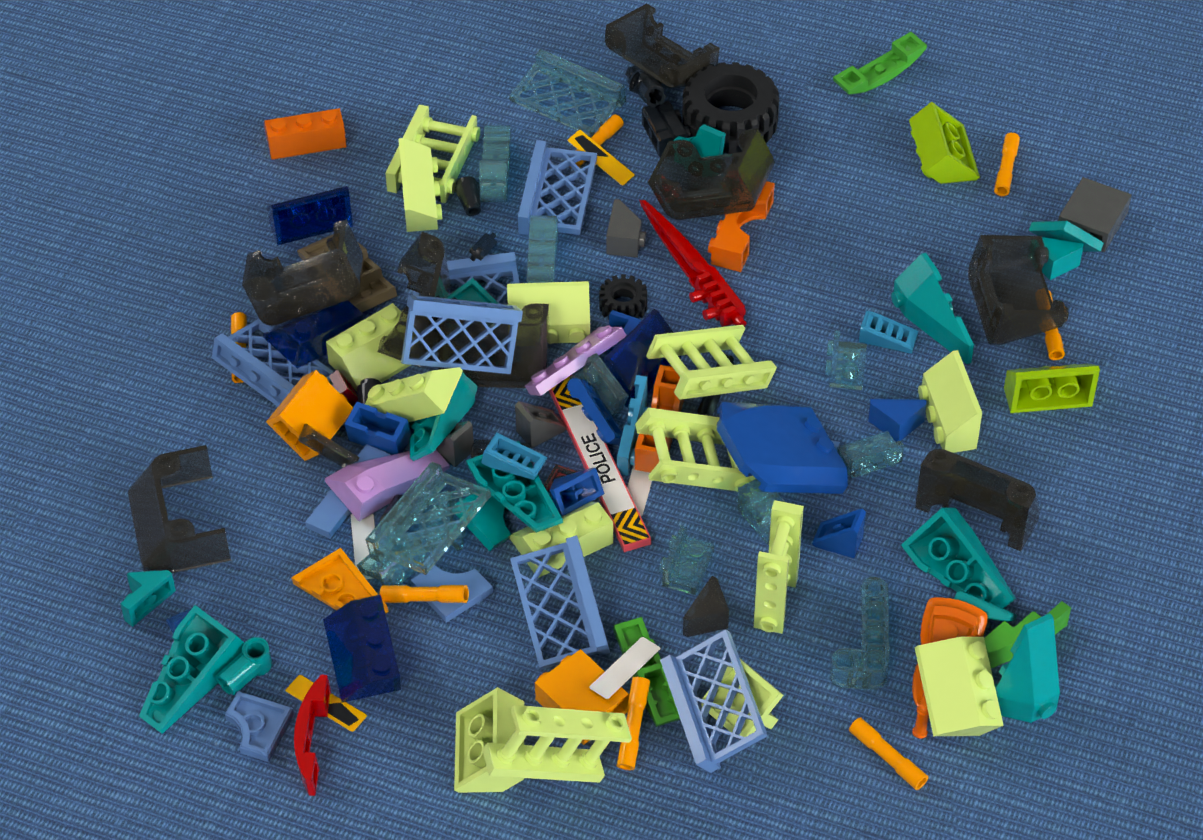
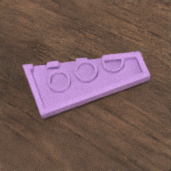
M610 325L598 327L567 353L554 360L553 364L548 368L535 373L531 377L532 380L525 385L529 394L543 395L627 337L623 328L611 327Z

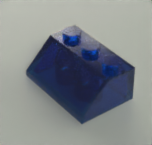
M348 186L267 206L269 224L277 246L353 227Z
M342 299L326 303L263 333V338L298 369L326 355V341L361 322L364 314L349 300Z
M653 309L604 357V395L628 409L630 399H635L634 383L636 375L647 377L648 394L654 387L660 365L672 367L666 358L648 359L646 357L655 335L674 333L656 309Z
M381 595L350 601L323 619L341 703L401 690L400 674Z

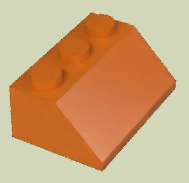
M340 108L264 120L271 160L346 148L345 129Z

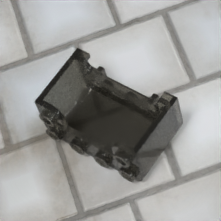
M758 128L742 131L738 137V144L742 152L701 158L696 147L691 142L686 140L669 141L648 181L664 212L673 219L684 220L751 211L755 207L775 164L774 158Z
M347 219L334 223V235L328 238L326 242L329 248L328 252L283 267L278 256L272 260L266 259L262 256L260 250L247 254L242 286L259 319L263 323L271 326L278 325L344 302L358 295L361 287L363 253Z

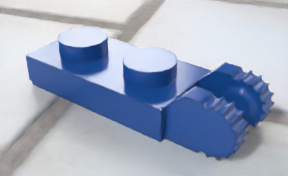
M578 378L570 379L567 384L568 391H570L569 394L572 398L580 400L584 406L582 407L584 415L590 421H594L598 428L596 432L604 443L619 446L623 431L588 381Z

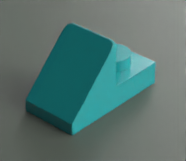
M170 571L127 573L132 593L128 594L124 601L120 603L125 622L133 627L176 591L173 575Z

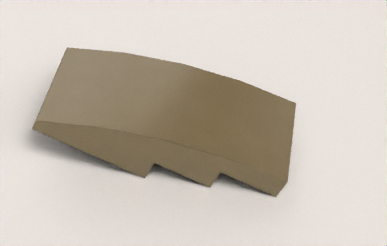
M344 230L297 250L299 257L314 278L335 303L350 317L397 296L395 286L383 277L381 268L369 259L367 249Z

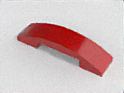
M320 675L310 687L302 701L295 723V755L302 782L309 796L316 795L319 766L316 753L310 752L315 717L328 716L331 696L328 675Z

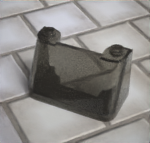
M647 3L606 25L605 43L610 50L669 87L685 88L688 80L691 77L694 78V74L699 70L704 71V68L707 66L718 65L720 48L714 44L709 43L703 49L699 47L692 54L662 35L664 25L656 23L653 17L656 9Z
M422 231L400 260L397 272L400 274L404 273L409 281L407 288L418 292L419 296L448 298L451 282L444 244L439 238ZM408 306L403 309L399 322L388 336L382 337L377 351L400 361L402 358ZM415 315L414 328L420 334L432 323L426 316ZM432 317V319H433L434 321H436V320L439 318V317ZM434 328L423 337V340L430 349L437 344L439 332ZM414 332L412 334V339L416 337ZM419 340L410 348L409 357L420 358L428 350Z
M980 235L969 264L968 279L986 339L990 345H1003L1060 328L1068 320V307L1061 300H1054L1052 303L1042 273L1044 263H1047L1049 258V251L1044 246L1041 236Z
M535 303L522 308V321L518 322L511 374L463 370V373L478 387L526 388L525 385L532 380L531 377L535 373L549 367V304ZM449 318L438 325L445 336H448L459 327L454 319ZM459 320V321H460L461 324H463L466 320ZM474 321L465 329L474 339L486 328L481 322ZM485 322L488 325V327L493 324ZM500 324L492 331L499 341H502L509 335L510 325ZM461 331L450 342L459 351L470 340ZM438 332V343H439V342L443 339V337H442V336L440 335V333ZM488 334L477 345L485 354L497 343ZM447 343L438 350L439 360L446 361L455 354ZM475 346L461 355L466 363H474L482 357ZM500 348L488 359L494 366H504L506 355ZM458 358V359H456L454 362H461V361H460V359ZM486 361L482 363L483 365H488Z
M944 449L930 451L921 463L915 508L929 513L932 506L942 504V507L948 508L952 500L955 499L1001 518L1003 521L1000 531L1008 533V547L1021 552L1040 516L1035 489L1030 484Z

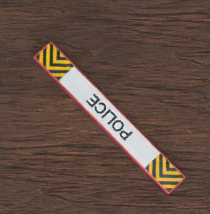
M571 375L551 388L549 393L563 423L567 427L568 434L585 470L596 467L605 493L598 498L603 509L613 521V530L623 552H628L651 545V537L606 443L600 439L596 432L597 426L594 421H590L582 411L584 406L580 400L572 398L569 394L570 391H568L567 384L570 379L575 378L574 375Z

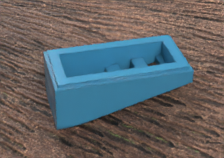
M866 310L860 328L859 342L912 354L918 331L880 314ZM903 336L908 337L906 342L901 341Z
M496 432L484 450L481 463L497 470L535 480L547 461V457ZM519 458L524 459L522 464L517 462ZM530 461L535 462L532 469L527 467Z

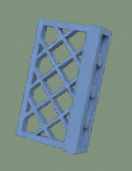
M536 140L518 213L519 234L529 235L530 229L581 234L597 162V153L548 148L546 141ZM551 157L562 158L564 162L555 166L550 159ZM580 160L590 161L589 165L581 169L575 163ZM570 166L575 172L565 177L560 171ZM555 174L560 180L550 185L546 179ZM581 177L585 184L576 188L571 182ZM566 185L570 192L561 196L556 190ZM551 193L555 200L545 204L541 198ZM576 196L581 203L571 207L566 201ZM561 204L566 211L556 215L551 209ZM544 213L551 217L546 222L536 221V218ZM571 215L577 221L576 225L564 224L562 220Z
M515 252L488 255L481 261L479 259L472 261L470 258L409 266L411 290L413 295L419 296L422 295L418 293V289L431 288L434 292L430 297H437L439 294L447 297L451 294L444 289L447 285L457 284L461 287L473 278L476 281L483 280L488 283L484 287L487 292L492 287L503 292L496 300L501 304L507 297V287L497 282L499 278L512 276L513 282L511 284L520 283ZM416 315L419 329L427 328L432 324L429 319L423 320V316Z
M408 294L407 306L409 309L401 358L402 364L440 368L460 367L462 370L511 374L518 322L522 321L523 314L520 308L515 305ZM415 315L426 316L432 323L420 334L414 328ZM432 317H439L436 321L432 319ZM447 318L454 319L459 327L448 336H445L438 325ZM459 320H466V321H465L463 324H461ZM474 321L481 322L486 329L473 339L465 328ZM485 322L493 324L488 327V325ZM500 324L510 325L509 335L502 341H499L492 331ZM436 328L443 339L430 349L423 340V337ZM463 331L470 342L457 351L450 340ZM414 332L416 337L412 339V334ZM490 334L497 345L484 354L477 343ZM420 340L428 351L420 358L409 357L410 348ZM447 343L455 354L446 361L439 360L434 353ZM475 346L482 357L474 363H466L461 355ZM501 348L506 355L504 366H494L488 358ZM432 355V357H433L435 360H431V359H427V358ZM458 358H459L460 361H461V362H454V361H455L456 359H458ZM486 361L488 365H483L482 363Z
M260 318L228 337L222 333L214 338L212 359L235 374V376L276 406L282 403L301 379L292 377V372L309 374L317 370L328 379L331 385L333 384L329 377L333 373L331 369ZM259 329L267 337L252 336V333ZM236 342L248 343V348H243ZM252 344L267 345V349L252 348ZM271 345L282 346L287 351L271 350ZM256 357H266L268 362H261ZM272 358L287 359V364L272 363ZM291 359L302 360L306 365L291 364ZM275 371L287 372L288 377L281 376Z
M577 535L566 538L565 543L510 558L540 670L559 665L566 656L573 655L579 651L569 646L576 632L588 638L590 647L581 649L588 656L594 654L602 656L611 653ZM564 552L566 561L560 571L547 565L552 555ZM532 562L539 567L530 579L520 573L518 565ZM567 568L569 570L570 576L564 574ZM543 569L557 575L550 588L536 582ZM561 578L573 584V589L567 598L554 591ZM523 581L528 583L526 588H524ZM533 586L546 592L539 606L529 602L527 599ZM575 595L578 603L572 601ZM551 596L564 602L557 616L543 609ZM569 605L580 610L581 613L575 625L562 619ZM530 608L536 610L533 616L531 614ZM540 613L554 620L546 633L536 629L534 625ZM582 622L584 624L585 631L579 628ZM558 623L572 629L564 643L551 637ZM537 635H539V636H541V637L543 638L540 643H539V640H538V636H537ZM547 641L561 647L556 657L544 660L542 650Z
M725 629L677 657L668 655L660 660L697 766L712 773L721 768L720 762L768 736L730 631ZM725 642L726 650L722 660L712 657L715 647ZM695 657H700L703 659L697 673H691L686 662ZM710 661L720 664L714 680L704 677ZM727 667L733 668L736 673L731 686L721 683ZM702 681L712 684L705 700L699 698L697 694ZM719 687L729 690L723 706L713 703ZM736 693L743 694L745 698L741 712L730 709ZM711 707L721 710L715 726L709 725L706 720ZM728 713L739 716L732 732L722 729ZM745 720L753 721L756 732L747 737L740 736ZM720 733L730 736L726 748L718 752L715 745Z

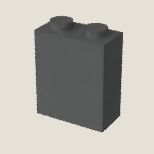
M1083 177L1059 215L1058 221H1068L1104 243L1101 251L1105 252L1128 214L1132 194Z

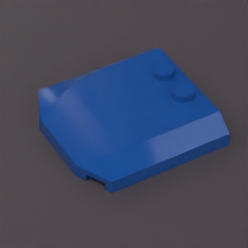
M721 402L717 409V414H719L717 431L739 471L746 477L754 476L761 483L758 488L762 492L843 494L848 486L847 467L811 407Z

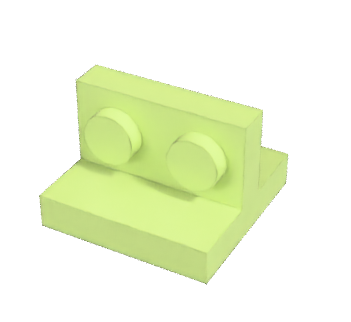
M740 659L765 727L772 729L778 719L770 712L784 695ZM726 668L721 683L731 686L736 674L733 668ZM719 687L713 703L723 706L729 690ZM707 692V693L705 694V696L702 698L703 700L706 699V697H707V695H708V692ZM736 693L730 709L741 712L745 702L743 694ZM711 707L709 714L717 720L721 710ZM728 713L723 726L732 732L739 716ZM745 720L740 736L747 737L756 731L753 721Z

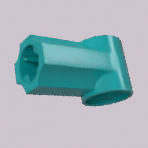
M253 637L245 641L242 646V652L215 675L216 682L221 686L222 690L229 695H235L237 691H240L255 676H262L270 671L272 660L267 641L260 637Z

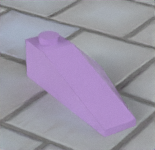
M437 450L415 461L410 459V451L347 465L326 477L325 482L355 518L361 521L390 504L394 496L407 494L449 469L450 465Z

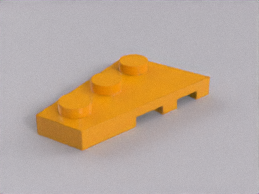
M341 548L291 577L295 586L363 627L389 612L385 602Z

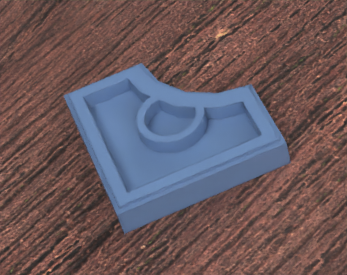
M434 565L411 579L412 587L467 585L469 590L467 603L426 601L446 623L493 593V586L476 569L466 573L453 574L442 571Z
M237 691L225 713L226 721L234 724L242 733L239 747L240 753L269 762L294 715V710L292 707Z

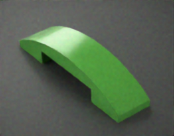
M909 32L892 42V50L858 70L852 65L835 75L833 81L848 94H858L872 90L890 81L907 69L927 49V45L914 33Z

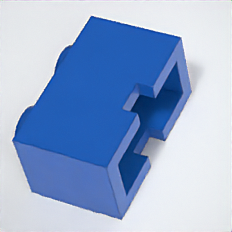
M356 402L345 422L349 441L362 446L368 444L390 455L403 453L411 437L408 419L388 412L386 414L378 412L377 408L360 402Z

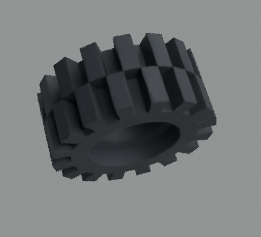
M621 274L620 279H618L617 275L612 276V281L606 279L605 285L602 284L599 290L600 312L602 311L603 317L608 316L609 321V314L614 310L638 319L639 316L642 318L645 312H647V287L645 284L642 285V280L638 279L635 281V276L630 275L629 279H626V274ZM619 297H628L632 300L627 302L616 301L615 299Z

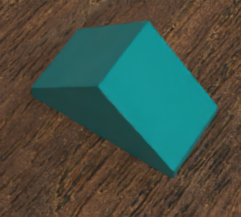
M1031 235L1027 258L1049 280H1052L1080 266L1084 244Z

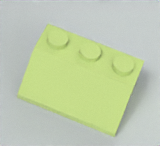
M399 138L407 232L437 230V220H442L441 204H436L435 196H440L439 180L434 181L433 173H438L437 157H432L430 147L405 138Z
M589 281L507 284L508 305H515L523 311L522 321L518 322L515 344L579 343L590 334Z
M392 303L326 341L329 364L335 370H339L350 381L356 391L357 386L360 385L363 379L374 378L382 383L411 366L401 363L407 316ZM414 332L412 334V339L416 337ZM420 340L410 348L409 357L420 358L426 353Z
M955 350L923 373L922 385L918 387L920 400H926L927 402L926 417L929 423H933L935 442L941 445L944 454L977 449L982 418L980 405L959 351Z
M460 367L433 370L375 385L368 392L365 404L377 408L378 412L384 414L388 412L408 419V422L444 414L463 370Z
M591 501L562 516L563 523L537 533L528 526L512 533L510 536V540L521 555L565 543L566 538L577 535L583 556L585 557L613 544V521L599 502ZM564 552L552 555L547 565L555 569L561 568L566 561ZM527 562L535 573L539 566L532 562ZM543 569L539 577H542L550 572L546 569Z
M961 636L914 647L933 736H980L1004 726L984 637Z
M497 687L456 712L454 791L458 793L503 792L524 780V778L489 776L483 754V748L487 742L506 744L516 730L511 707L513 705L524 706L523 700Z

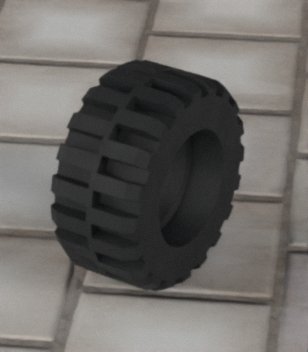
M722 62L718 63L717 66H707L704 68V71L699 70L686 83V87L683 90L682 124L688 126L691 137H695L699 128L705 124L726 133L723 153L736 155L739 152H742V154L749 153L753 148L755 150L759 149L776 132L779 113L778 88L774 85L772 79L769 76L766 77V74L760 69L755 70L751 65L746 64L743 66L738 62H732V64ZM735 106L743 109L737 111H726L719 109V107Z

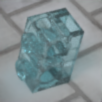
M755 479L738 488L737 510L769 546L774 500L785 501L777 492H762L758 488L761 483Z

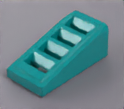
M957 591L954 597L956 600L964 601L982 609L987 613L988 619L1006 622L1016 620L1017 616L1015 613L965 591Z

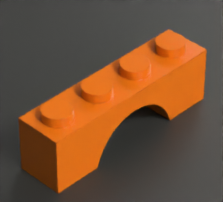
M745 176L741 185L735 187L733 202H728L725 210V219L719 221L716 238L712 237L709 242L708 253H711V265L738 272L742 271L749 256L750 236L742 231L740 227L752 220L766 219L774 202L775 183Z
M660 365L654 383L651 408L681 412L684 399L679 400L674 393L680 377L673 367ZM639 434L635 446V470L651 473L659 463L653 436ZM665 437L668 450H670L673 438Z

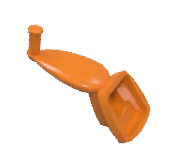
M940 597L930 598L926 604L921 624V645L961 636L983 637L988 615L982 609L961 600ZM917 663L913 674L912 695L918 707L916 710V723L912 734L916 738L922 739L928 734L929 713Z

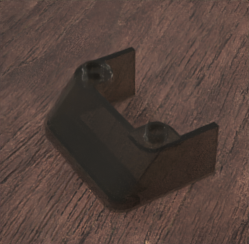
M206 445L157 456L129 488L128 497L143 571L168 570L171 573L231 561L225 528L195 534L193 524L187 519L168 521L162 488L213 478Z

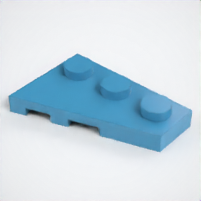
M636 375L634 383L635 399H630L628 424L624 425L617 454V468L620 474L625 476L629 475L631 465L635 466V446L639 436L635 424L648 408L646 376Z

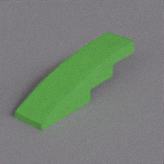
M1063 601L1047 613L1054 617L1055 634L1068 625L1071 607ZM1032 611L1015 627L1003 621L984 638L991 668L1004 664L1013 658L1014 655L1010 650L1023 626L1040 618V615Z
M642 617L616 624L613 627L622 654L641 637L654 643L653 639L650 640ZM658 652L632 676V678L643 677L650 680L646 708L656 727L680 720Z

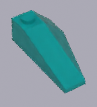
M922 253L895 279L894 291L891 294L892 302L896 308L899 307L908 320L948 351L958 350L962 361L965 364H969L972 362L973 341L961 317L954 316L951 304L953 300L949 293H943L939 285L942 277L927 253Z
M463 372L444 414L410 422V427L414 429V433L410 437V459L413 461L434 452L474 405L478 386Z
M483 454L466 460L476 483L536 533L563 523L560 513L538 475L535 480L488 467L481 463ZM519 458L517 462L522 464L524 459ZM529 462V464L527 465V467H529V468L532 469V467H533L532 463Z
M941 508L901 544L918 568L925 573L931 574L940 580V583L948 588H952L956 592L965 591L1003 609L1016 599L973 529L956 508Z
M196 605L193 606L175 629L172 636L174 639L169 654L164 655L161 663L163 665L158 680L153 682L139 717L161 734L218 684L215 675L242 652L244 642Z
M1049 613L1023 626L1010 650L1014 655L1008 664L1002 665L999 670L1002 678L998 684L995 683L994 685L1001 716L1032 723L1040 718L1046 719L1050 717L1057 709L1060 688L1054 617Z

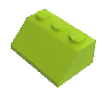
M933 102L909 119L912 129L911 135L917 146L916 153L922 163L921 170L927 178H933L940 184L975 181L980 178L964 124Z
M1087 363L1007 370L1004 391L1010 413L1092 407L1100 372L1099 366Z

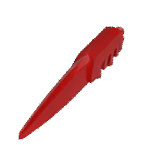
M639 200L658 236L689 278L690 284L695 288L694 292L689 293L691 302H708V309L702 312L704 319L710 320L715 318L717 321L720 320L722 327L732 324L745 327L746 321L743 319L746 313L745 305L717 269L709 265L693 245L646 200Z

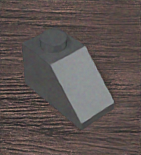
M614 199L606 235V254L638 258L640 247H645L646 232H642V221L620 199Z

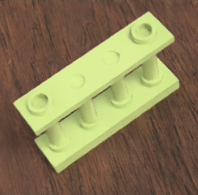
M419 105L403 138L425 145L433 150L453 153L450 161L437 159L438 169L444 170L445 173L442 179L434 177V181L439 180L441 203H446L449 195L455 192L456 180L474 142H478L481 130L480 127H477V116L472 115L467 126L463 127L433 121L429 117V106ZM436 131L461 136L458 144L424 136L426 132ZM399 146L385 173L387 191L397 193L402 184Z
M743 325L657 334L654 336L646 354L648 359L666 358L679 375L680 379L674 391L679 400L768 388L777 369L771 360L754 362L739 341L745 331ZM722 350H732L742 364L733 365ZM709 352L720 367L711 368L700 353ZM688 355L698 370H688L678 356Z
M648 407L635 424L638 434L651 435L655 442L659 463L648 475L651 481L737 492H748L758 481L754 476L746 477L739 471L729 451L728 455L732 468L720 467L714 444L725 446L717 431L719 417ZM665 437L678 440L683 462L671 460ZM690 441L702 443L708 465L695 462Z
M774 500L771 509L769 553L759 551L754 628L765 632L783 634L787 586L796 587L798 580L804 506Z
M513 705L511 712L516 730L506 744L487 742L483 748V754L489 776L600 783L605 774L599 756L610 741L629 743L632 737L624 713ZM527 735L540 736L534 746L521 745ZM555 737L568 738L562 748L549 747ZM583 739L596 740L590 749H576Z

